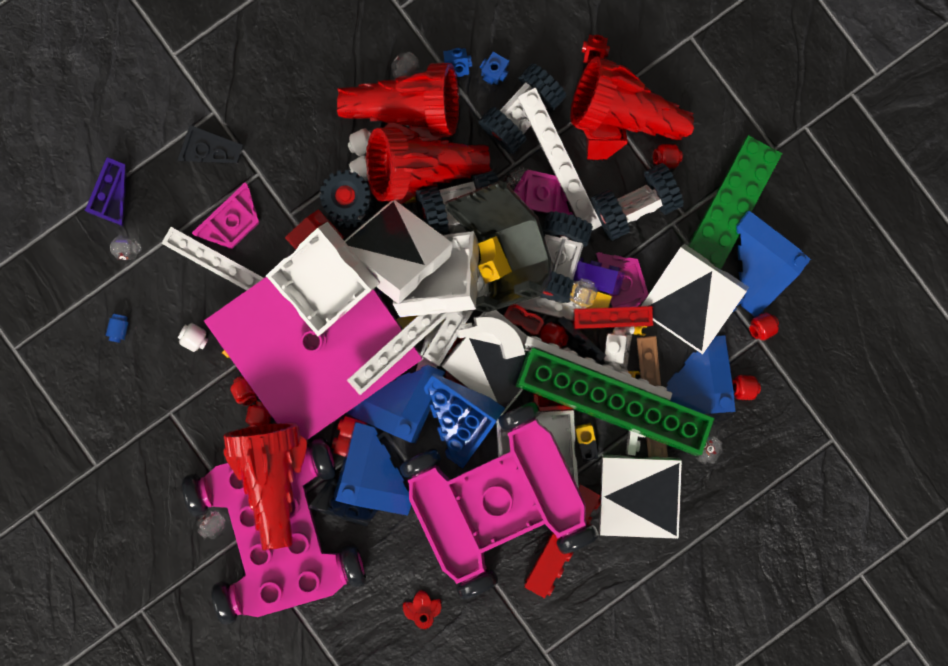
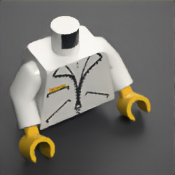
M647 326L615 327L613 332L608 333L605 348L606 357L604 358L605 364L612 366L615 371L627 372L633 378H635V375H640L639 371H628L627 366L632 334L645 336L646 334L642 333V328Z

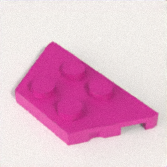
M532 170L524 172L514 192L532 211L544 214L550 211H557L573 215L572 212H569L566 202L568 200L556 176Z
M244 183L192 234L233 249L260 223L249 186Z
M600 252L596 253L597 261L602 263L601 267L609 269V265L621 268L620 272L625 273L620 294L613 295L608 293L609 296H612L610 301L612 308L638 307L649 295L638 259L607 255Z

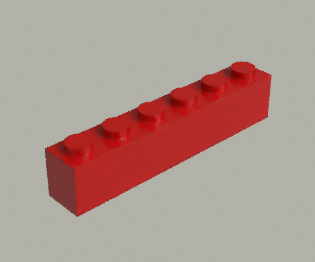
M578 484V489L586 503L585 519L587 524H590L592 520L590 515L593 509H598L601 503L599 499L601 495ZM553 532L524 583L525 588L543 598L546 595H551L555 588L553 583L556 577L559 579L564 571L562 567L564 562H569L574 553H561L556 544L558 538Z

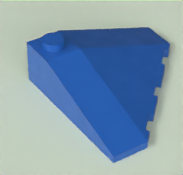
M747 211L736 226L737 233L741 234V245H738V260H742L743 272H739L740 281L749 287L744 294L745 301L741 303V306L753 317H757L800 275L811 259L755 214Z
M725 335L715 336L703 354L699 351L693 352L684 362L685 366L680 372H676L666 383L668 385L666 387L667 391L672 393L671 402L702 414L735 412L734 391Z
M425 365L421 367V370L397 377V380L388 383L346 414L410 443H416L431 409L430 404L433 403L430 394L425 393L424 387L433 374L444 377L446 372L430 365Z
M433 374L425 385L424 390L426 394L431 396L433 403L430 404L433 417H438L440 426L437 429L441 441H446L448 449H446L445 453L447 458L461 468H464L505 408L486 395Z
M355 422L334 493L335 501L408 515L411 507L409 491H407L403 484L404 479L397 467L394 468L389 459L391 456L386 447L380 443L376 429L373 426Z

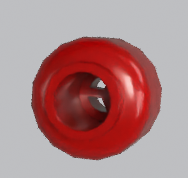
M661 144L653 152L654 164L659 165L663 163L669 169H675L683 158L682 151L675 144Z
M762 313L751 320L750 333L756 339L767 340L778 333L779 321L776 316L770 313Z
M549 322L543 325L539 331L541 342L553 343L560 348L568 342V335L565 328L561 325Z
M738 375L732 380L734 396L738 400H754L761 391L760 383L752 375Z
M243 376L237 377L233 381L234 383L231 385L230 390L238 404L247 406L257 400L256 393Z
M256 401L255 405L248 406L245 421L249 424V427L271 424L272 416L262 402Z

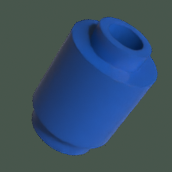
M117 314L112 315L106 332L109 341L120 343L121 339L125 340L129 324L127 322L128 317Z

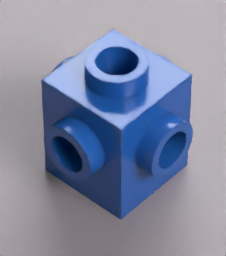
M454 48L443 51L444 62L452 63L457 77L469 75V67H472L471 55H467L466 48Z
M492 52L489 59L485 58L480 66L483 80L489 84L495 83L497 85L500 80L504 81L508 74L509 60Z

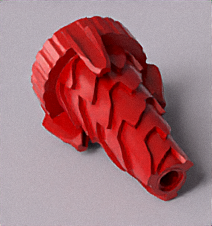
M597 56L584 69L574 93L570 119L572 125L583 130L587 138L620 140L622 134L619 130L623 129L632 132H644L653 136L659 134L674 140H682L683 137H688L692 134L694 130L693 113L680 109V105L664 100L661 96L651 92L625 66L617 65L615 62Z
M431 63L427 71L415 73L412 76H400L394 80L378 81V83L359 84L358 87L338 88L337 113L340 117L349 119L370 118V121H383L410 126L409 129L417 132L418 137H430V140L450 137L457 130L459 92L457 76L452 63Z
M388 123L385 128L374 129L368 140L366 168L369 186L378 201L390 202L395 200L402 204L414 198L416 190H420V187L437 186V183H450L453 179H471V175L490 172L489 148L487 145H465L449 143V140H430V137H418L417 132L400 124Z
M296 423L264 424L227 432L223 435L225 443L224 455L238 480L243 481L244 493L248 494L250 509L254 514L255 528L260 533L262 550L266 551L268 549L292 546L293 536L290 512H292L293 490L291 482L294 481L293 471L296 473L301 472L306 454L307 440L300 435L299 426Z

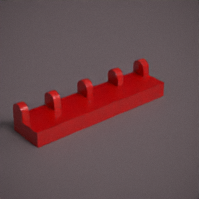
M652 306L574 309V329L653 326Z

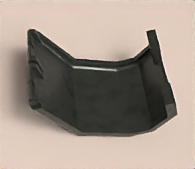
M498 181L445 202L448 212L467 232L474 231L479 243L497 236L512 272L500 279L489 282V293L487 296L483 295L476 298L475 310L490 312L542 295L552 279L551 256L538 216L506 182Z

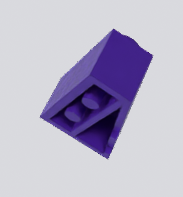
M108 157L106 158L85 209L87 213L123 227L127 166Z
M579 258L573 278L576 285L613 295L620 294L625 273L620 272L621 268L609 265L608 269L601 267L602 263L591 260V263L588 264L583 262L584 258Z

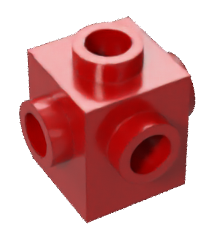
M589 34L588 42H583L582 52L585 53L583 62L589 63L597 56L608 58L610 46H607L608 38Z

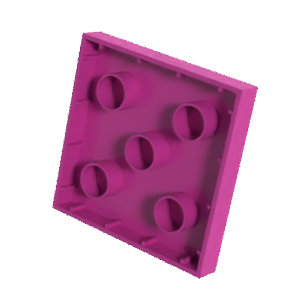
M267 277L204 320L276 423H296L299 426L300 435L306 440L423 360V356L414 346L361 395L347 381L348 378L403 330L375 288L319 336L303 320L294 305L279 292Z

